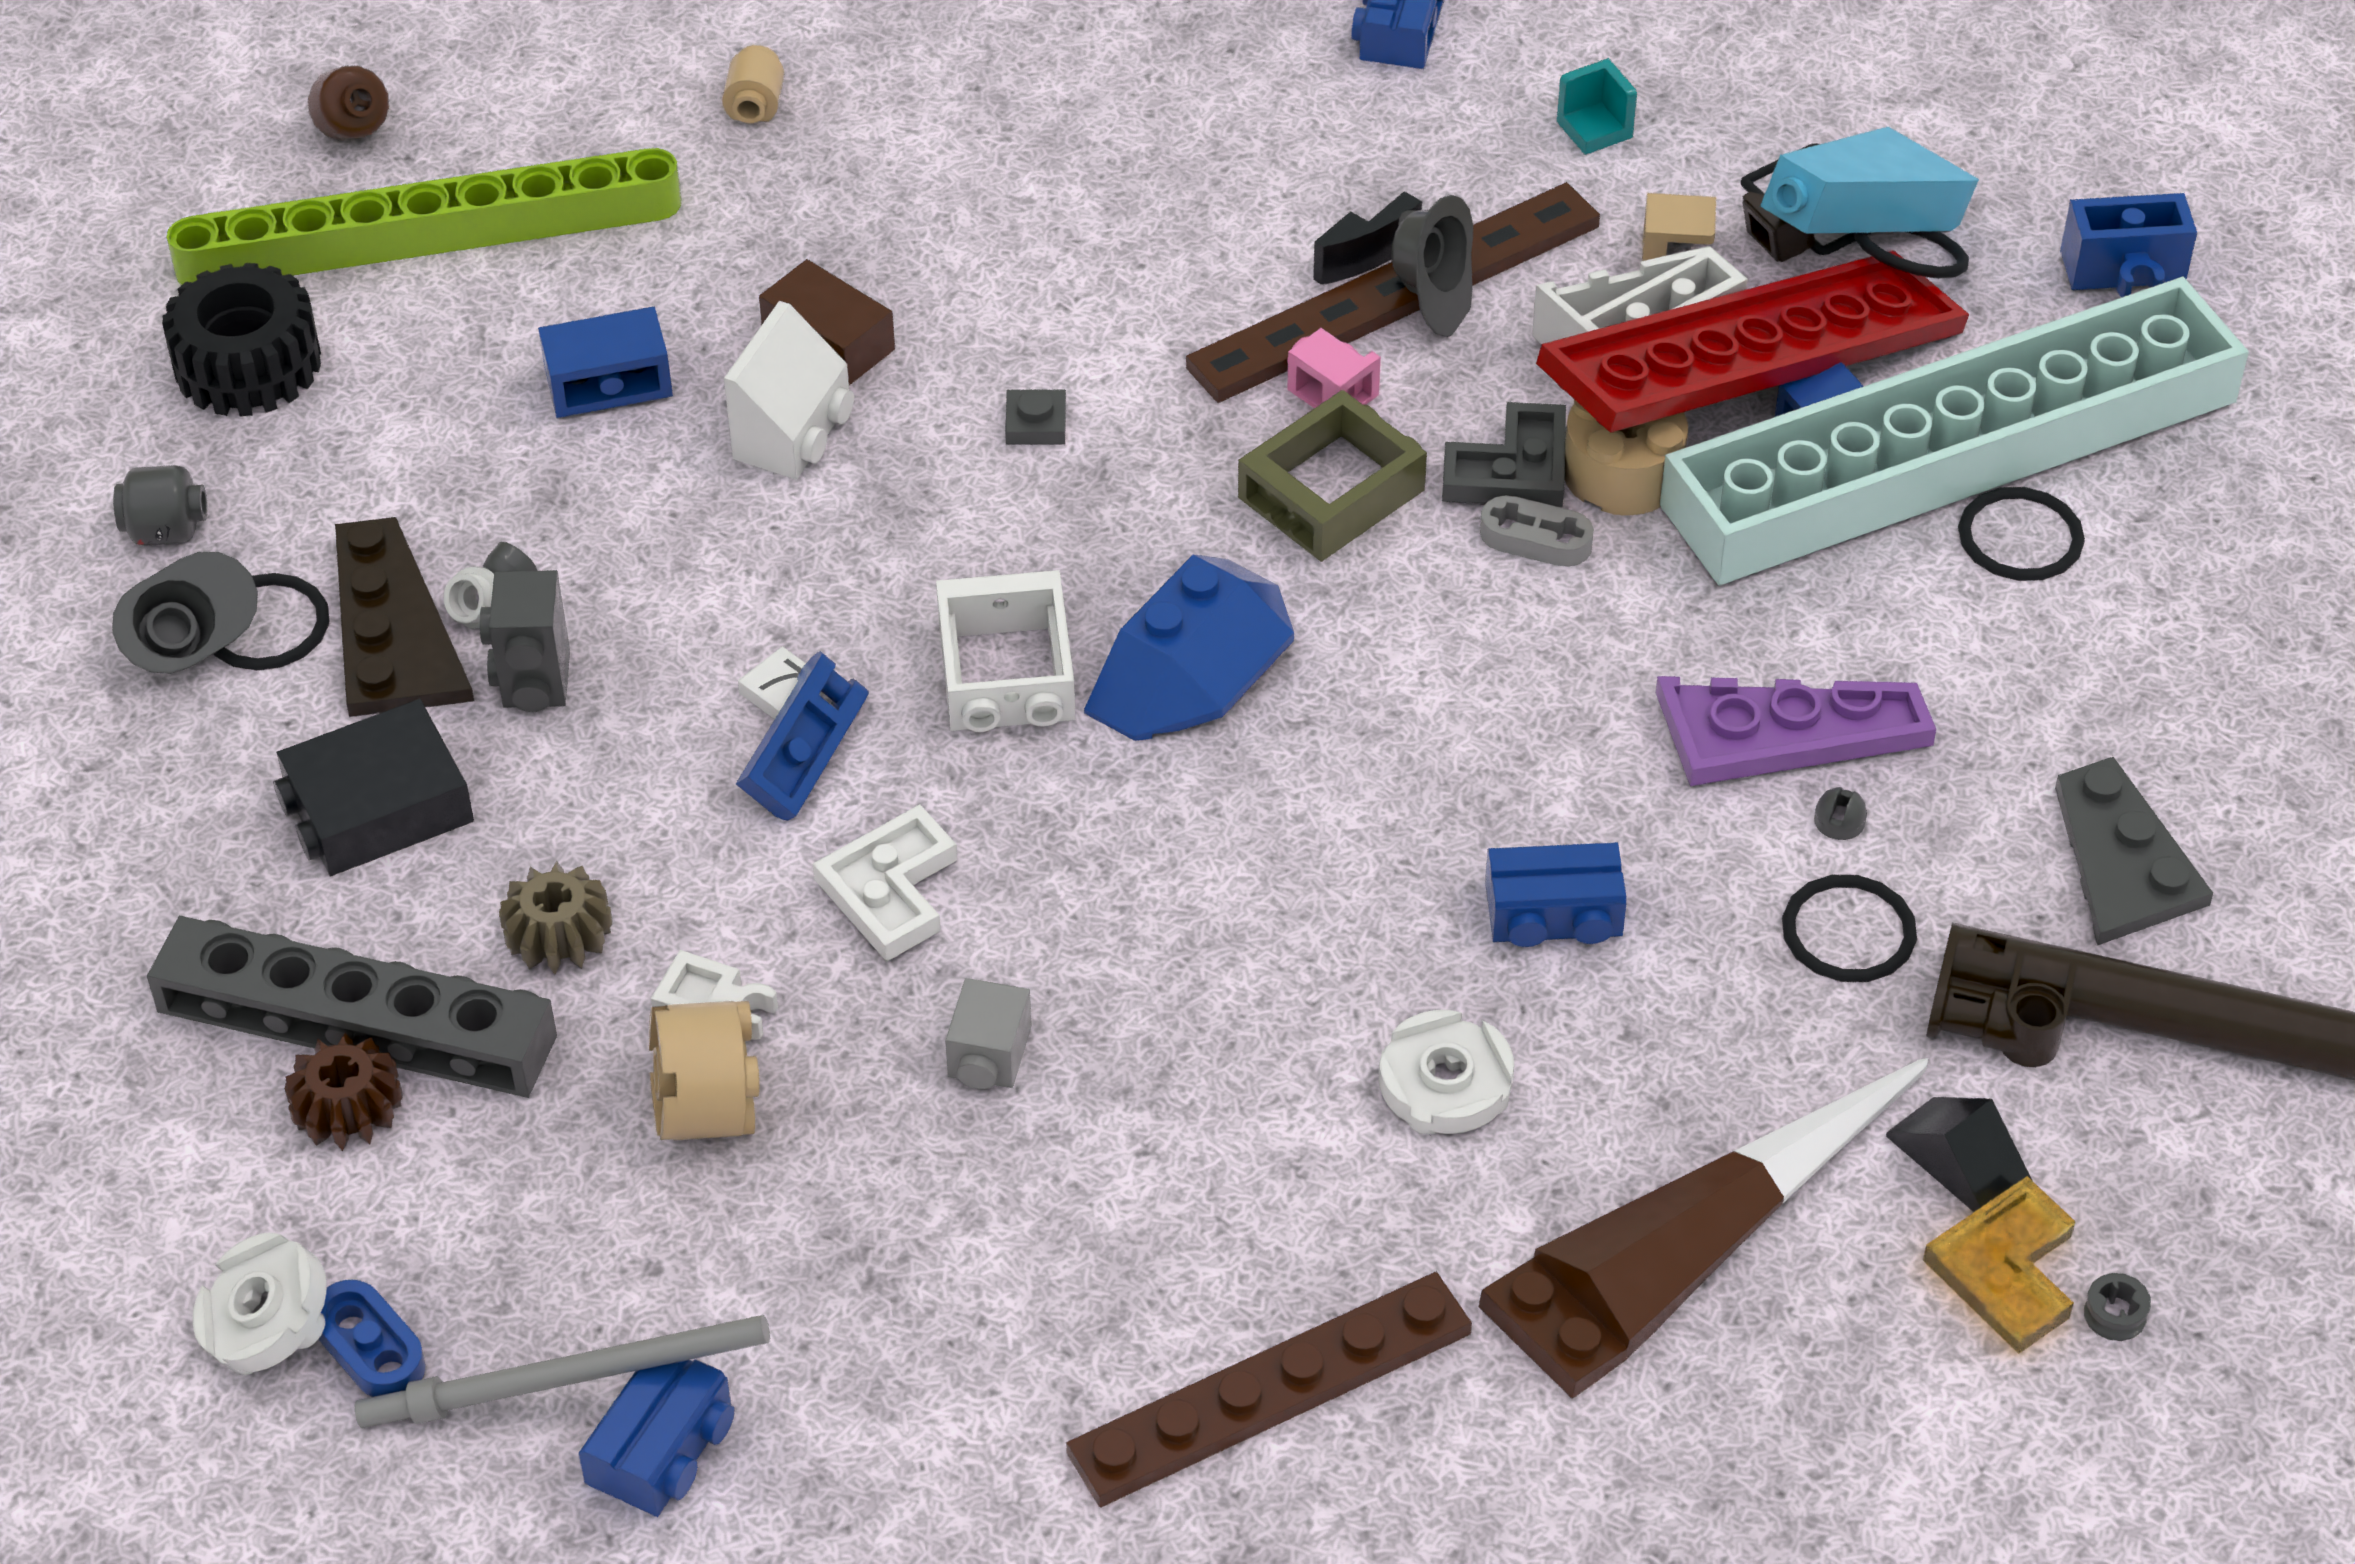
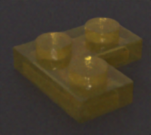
M2027 1176L1926 1244L1923 1261L2019 1354L2070 1319L2074 1302L2033 1263L2070 1239L2076 1221Z

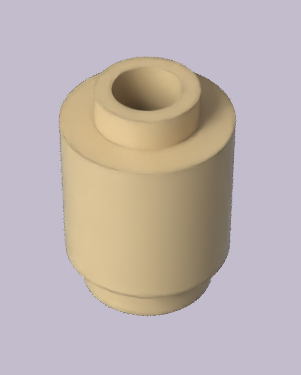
M751 45L742 49L732 58L725 83L722 104L726 113L733 120H740L744 123H756L759 121H770L775 116L784 79V69L774 51L765 46Z

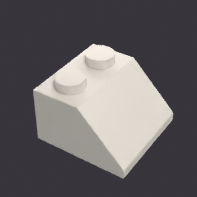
M782 301L777 303L724 377L733 459L797 480L809 462L816 464L821 459L826 448L828 433L835 423L844 424L848 420L853 408L854 393L852 390H849L847 363L790 304Z

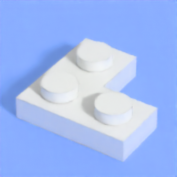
M919 804L814 862V880L887 962L941 931L940 915L913 885L956 862L957 845Z

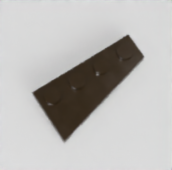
M390 517L335 524L346 705L349 717L382 713L417 699H421L425 707L473 702L472 687L397 518Z

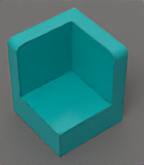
M1609 58L1567 72L1560 77L1557 123L1584 155L1633 138L1637 91Z

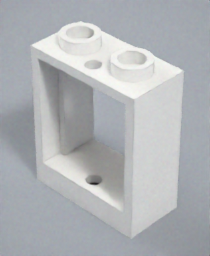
M1060 570L936 581L950 731L969 729L975 732H985L1000 726L1023 724L1050 726L1058 721L1075 720L1074 676ZM997 599H1005L1003 602H995ZM1048 629L1054 676L962 684L958 636Z

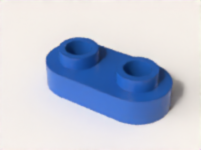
M343 1280L327 1287L326 1298L321 1311L325 1318V1328L319 1341L364 1393L375 1397L406 1390L408 1382L423 1379L425 1359L418 1337L373 1286L359 1280ZM349 1317L362 1319L353 1328L346 1329L339 1326L343 1320ZM397 1362L401 1364L396 1370L378 1372L379 1368L385 1363Z

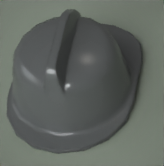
M1454 195L1440 198L1429 210H1407L1402 212L1392 244L1391 257L1395 273L1409 291L1418 295L1419 307L1426 324L1435 334L1444 337L1454 334L1470 311L1472 301L1471 250L1473 243V221L1470 208L1465 201Z
M197 552L180 558L136 584L121 596L113 612L112 633L119 651L133 665L151 673L172 674L203 661L242 635L249 628L257 612L258 591L251 573L237 559L220 552Z

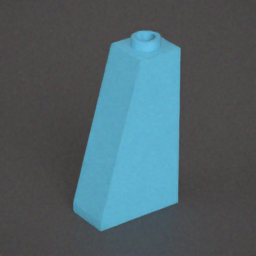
M1884 127L1780 155L1760 207L1805 234L1953 231L1961 224L1979 179L1894 129Z

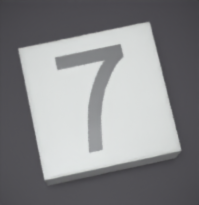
M782 646L738 680L739 694L775 719L797 684V677L806 663Z

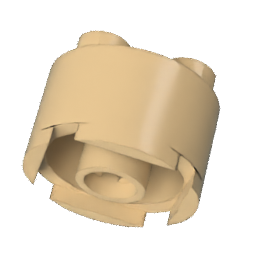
M1574 400V404L1568 414L1565 440L1564 479L1569 490L1581 501L1584 502L1585 499L1600 506L1601 511L1613 515H1639L1659 509L1665 455L1686 448L1688 422L1684 412L1610 433Z
M749 1001L689 1003L651 1007L649 1017V1051H653V1072H650V1084L657 1136H660V1140L733 1137L755 1133L753 1097L759 1096V1068L757 1057L747 1056L745 1041H751L752 1036Z

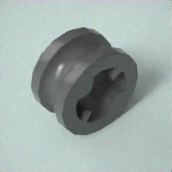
M2121 1273L2102 1275L2093 1281L2088 1290L2087 1301L2084 1305V1318L2088 1326L2101 1337L2114 1341L2133 1339L2142 1332L2146 1325L2147 1316L2151 1308V1297L2146 1287L2136 1278ZM2106 1298L2109 1299L2111 1304H2114L2116 1298L2127 1301L2130 1304L2128 1316L2123 1309L2120 1311L2119 1316L2108 1313L2105 1310Z

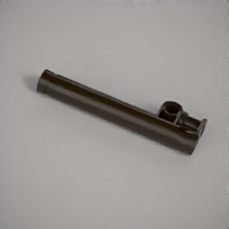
M1952 923L1929 1019L1926 1034L1928 1038L1936 1039L1941 1030L1981 1039L1983 1047L2001 1050L2013 1063L2023 1067H2039L2048 1064L2055 1058L2059 1050L2066 1017L2071 1016L2355 1080L2354 1011L1957 923Z

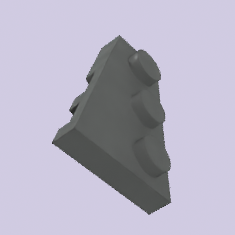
M2114 757L2058 775L2055 789L2069 842L2074 849L2079 867L2080 883L2084 898L2087 899L2091 912L2092 928L2097 946L2210 906L2213 897L2212 890Z

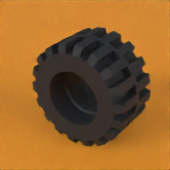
M245 263L243 267H233V264L220 266L218 271L211 273L206 270L196 275L197 280L195 282H185L177 289L179 296L170 297L166 304L167 313L162 318L164 335L176 383L179 384L180 392L186 399L192 396L195 406L205 410L210 403H213L215 414L227 416L230 408H238L239 416H253L252 407L263 405L265 413L278 409L276 400L283 397L288 403H291L299 397L297 386L308 389L314 382L312 372H319L321 350L309 294L305 287H300L299 280L293 275L282 276L281 269L273 266L262 269L258 267V263Z

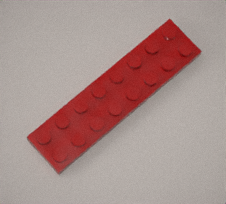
M1893 250V251H1889V253H1892V254H1894V255H1896V256L1902 258V257H1901L1898 253H1896L1894 250ZM1870 256L1541 344L1536 364L1562 390L1566 391L1591 414L1600 425L1612 433L1817 375L1840 362L1848 366L1961 334L1964 331L1969 313L1926 277L1897 270Z

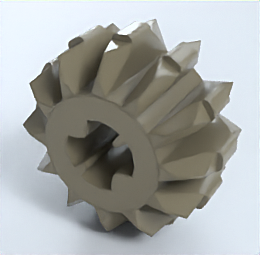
M556 861L552 870L546 873H540L530 867L527 882L509 881L508 899L500 902L499 918L501 928L504 929L505 944L510 949L511 955L521 954L522 960L526 963L529 970L541 963L544 958L547 959L548 967H550L554 974H556L561 965V959L570 958L572 963L582 969L585 960L584 950L602 953L603 944L605 943L604 935L611 933L610 927L613 922L611 908L607 906V893L601 881L590 880L583 866L564 873V869Z

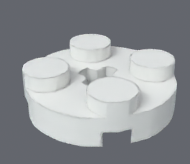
M1452 1010L1423 1012L1400 1023L1391 1033V1042L1384 1051L1382 1050L1379 1062V1086L1382 1096L1390 1109L1398 1117L1407 1121L1413 1130L1427 1135L1468 1132L1492 1121L1508 1106L1514 1075L1512 1050L1505 1037L1494 1026L1483 1020L1482 1028L1472 1022L1461 1021L1462 1012ZM1445 1063L1450 1071L1461 1069L1463 1072L1457 1075L1455 1079H1440L1435 1076V1065Z
M262 1233L249 1237L229 1249L215 1264L223 1272L215 1280L211 1291L202 1285L195 1300L193 1329L198 1343L232 1371L248 1375L280 1363L294 1353L297 1348H308L320 1338L325 1328V1318L321 1311L326 1298V1275L319 1258L300 1243L289 1241L281 1234ZM268 1292V1297L263 1306L255 1313H251L260 1304L262 1293Z

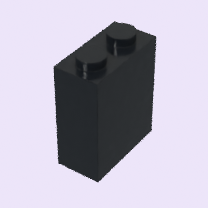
M421 699L276 752L282 778L274 780L273 785L281 808L286 816L298 813L302 822L296 824L295 828L302 849L309 861L320 857L330 877L474 822L467 783Z

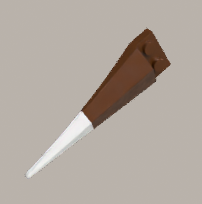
M1928 1058L1919 1059L1536 1248L1532 1259L1482 1289L1478 1307L1571 1398L1576 1397L1629 1358L1789 1197L1925 1073Z

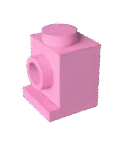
M1320 328L1309 337H1303L1298 340L1292 349L1288 351L1287 390L1313 408H1316L1341 390L1346 391L1360 403L1366 405L1379 395L1381 357L1373 351L1363 357L1350 344L1341 342Z

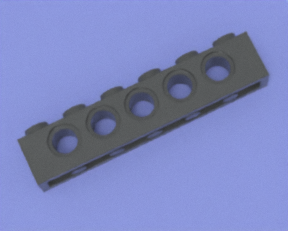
M179 915L147 974L158 1013L314 1049L317 1039L327 1046L338 1045L344 1033L353 1040L354 1046L366 1039L372 1038L375 1045L379 1047L380 1053H390L391 1059L395 1061L397 1068L529 1098L557 1038L551 999L539 997L530 991H511L480 984L465 976L455 975L449 977L415 969L403 962L393 961L388 963L353 955L341 948L332 947L326 949L295 942L279 934L264 935L230 927L218 920L202 921Z

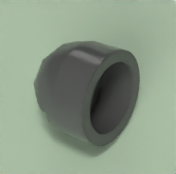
M499 542L483 564V568L490 570L492 573L501 571H537L533 561L524 552L507 542Z
M1842 787L1827 790L1819 799L1814 815V822L1818 830L1825 836L1836 840H1848L1858 836L1863 831L1867 818L1866 805L1860 794L1856 791L1842 790ZM1837 806L1846 807L1843 821L1832 818Z

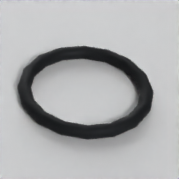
M1938 231L1906 233L1921 236L1939 244L1957 260V263L1952 266H1932L1906 260L1880 248L1869 239L1867 233H1855L1854 235L1860 247L1873 258L1910 274L1937 279L1953 278L1966 272L1968 269L1969 256L1963 248L1951 238Z
M2001 487L1979 495L1964 509L1958 525L1961 545L1976 564L1994 575L2017 581L2045 580L2064 573L2079 559L2085 542L2081 521L2066 503L2047 492L2027 487ZM2003 499H2026L2044 504L2059 513L2070 528L2072 542L2068 552L2056 563L2042 568L2020 569L2000 564L1985 555L1973 541L1971 525L1975 515L1986 505Z
M279 573L253 575L252 578L256 587L270 585L289 587L308 596L316 608L317 618L311 635L298 647L277 656L262 658L241 656L225 647L213 655L233 667L256 671L284 667L304 658L321 643L329 626L327 601L317 587L297 576Z
M1829 875L1808 882L1790 897L1782 915L1784 940L1795 958L1814 973L1840 982H1870L1893 974L1909 960L1917 941L1915 916L1905 900L1882 882L1860 875ZM1831 888H1858L1878 895L1894 908L1902 921L1904 938L1899 950L1885 963L1867 969H1843L1824 963L1808 952L1797 936L1795 919L1801 905L1814 894Z

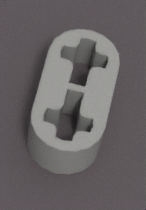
M1516 496L1495 497L1482 508L1480 535L1483 542L1490 548L1566 567L1579 565L1587 560L1591 554L1593 525L1586 516L1576 511ZM1506 519L1516 521L1513 522L1509 528H1502L1499 526L1502 525ZM1563 534L1574 536L1569 539L1568 543L1557 541L1563 537Z

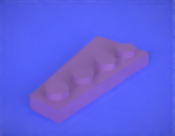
M1657 676L1655 693L1690 786L1934 746L1937 729L1917 683L1835 681L1832 689H1819L1802 685L1801 680L1775 679L1774 687L1738 686V678L1711 677L1710 686L1680 685V677Z

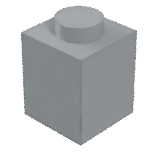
M970 978L964 979L945 1040L948 1077L957 1078L963 1084L975 1089H989L994 1085L1013 1088L1032 1026L1030 989Z

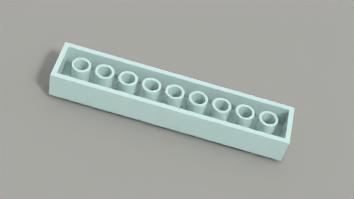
M2183 276L1666 454L1660 507L1717 585L1720 586L2236 403L2249 351Z

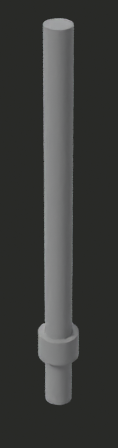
M760 1315L442 1382L438 1376L408 1382L406 1390L357 1400L355 1402V1416L361 1428L409 1418L415 1424L444 1419L448 1414V1410L767 1344L770 1342L769 1325L766 1317Z

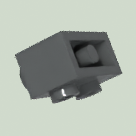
M558 571L494 572L491 607H481L480 609L482 645H492L493 648L488 650L487 656L489 686L500 687L503 708L517 707L527 712H538L546 707L566 706L570 646Z

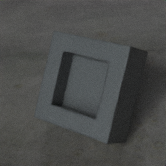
M1066 389L1007 390L1006 445H1065Z

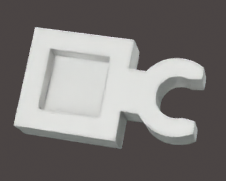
M683 950L678 952L651 997L652 1007L689 1003L749 1001L751 1010L762 1009L775 1014L778 1009L777 993L770 986L761 983H751L741 987L740 969ZM751 1014V1039H761L763 1035L762 1017Z

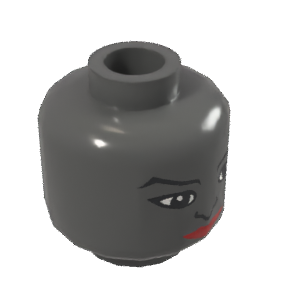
M182 466L133 468L127 473L124 482L116 484L114 487L113 506L117 528L120 532L127 531L135 544L160 545L188 542L196 530L197 521H206L208 506L204 485H194L188 470Z

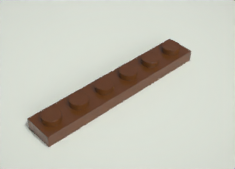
M1435 1271L1067 1441V1455L1099 1508L1471 1335L1472 1322L1440 1275Z

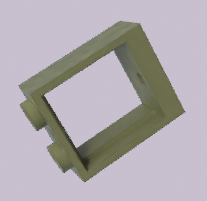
M1341 390L1238 460V498L1322 562L1425 490L1427 452L1422 449L1415 439L1403 435L1380 418L1372 407L1363 405L1346 391ZM1343 437L1383 468L1329 504L1288 472L1338 438Z

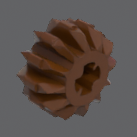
M344 1033L338 1045L327 1046L317 1039L314 1049L315 1055L295 1056V1064L293 1066L295 1072L286 1076L284 1088L287 1101L290 1103L288 1108L292 1122L297 1125L298 1130L307 1129L309 1138H312L316 1146L328 1139L332 1134L334 1143L343 1151L349 1140V1134L358 1133L360 1138L371 1144L373 1136L371 1124L377 1127L392 1128L393 1109L401 1107L402 1088L400 1081L397 1080L399 1075L395 1061L391 1059L390 1053H380L379 1047L375 1045L372 1038L366 1039L354 1046L353 1040L346 1033Z

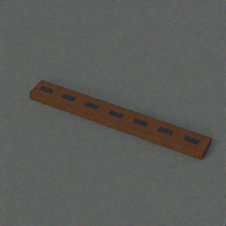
M1565 182L1473 224L1471 250L1472 286L1599 228L1600 214L1570 184ZM1392 262L1186 355V369L1217 403H1220L1287 372L1288 351L1301 338L1309 337L1322 328L1341 342L1350 343L1419 311L1418 295L1407 289L1395 273Z

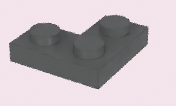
M1507 402L1504 444L1445 442L1442 501L1486 504L1495 497L1516 496L1556 507H1563L1566 405Z

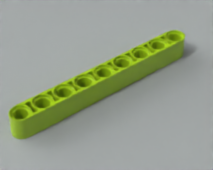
M646 148L193 215L181 218L173 223L167 230L166 238L175 276L181 285L185 282H195L197 280L196 275L206 270L212 273L220 270V266L233 264V267H243L245 263H258L259 268L264 269L268 266H273L281 269L282 276L288 274L294 276L660 221L670 218L678 212L681 207V191L677 160L674 155L667 150Z

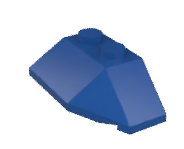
M1193 554L1119 630L1084 708V714L1134 741L1152 739V734L1180 731L1222 718L1294 641V630L1279 586L1229 559Z

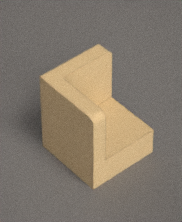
M1647 193L1642 261L1666 256L1668 242L1713 244L1715 238L1716 197Z

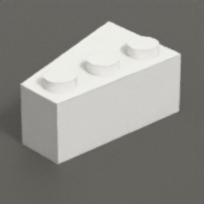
M1707 246L1641 261L1640 270L1611 277H1609L1606 269L1588 273V282L1557 289L1554 281L1538 284L1535 291L1532 336L1540 344L1743 291L1747 289L1748 278L1712 247Z

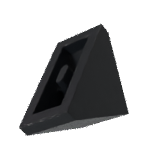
M1933 1097L1886 1133L1888 1139L1984 1222L2032 1186L2033 1180L1992 1099Z

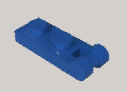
M821 651L813 655L801 669L797 677V684L736 782L738 787L774 816L786 821L797 816L869 694V691L854 678L847 681L834 670L836 663ZM820 692L832 700L831 704L819 695Z

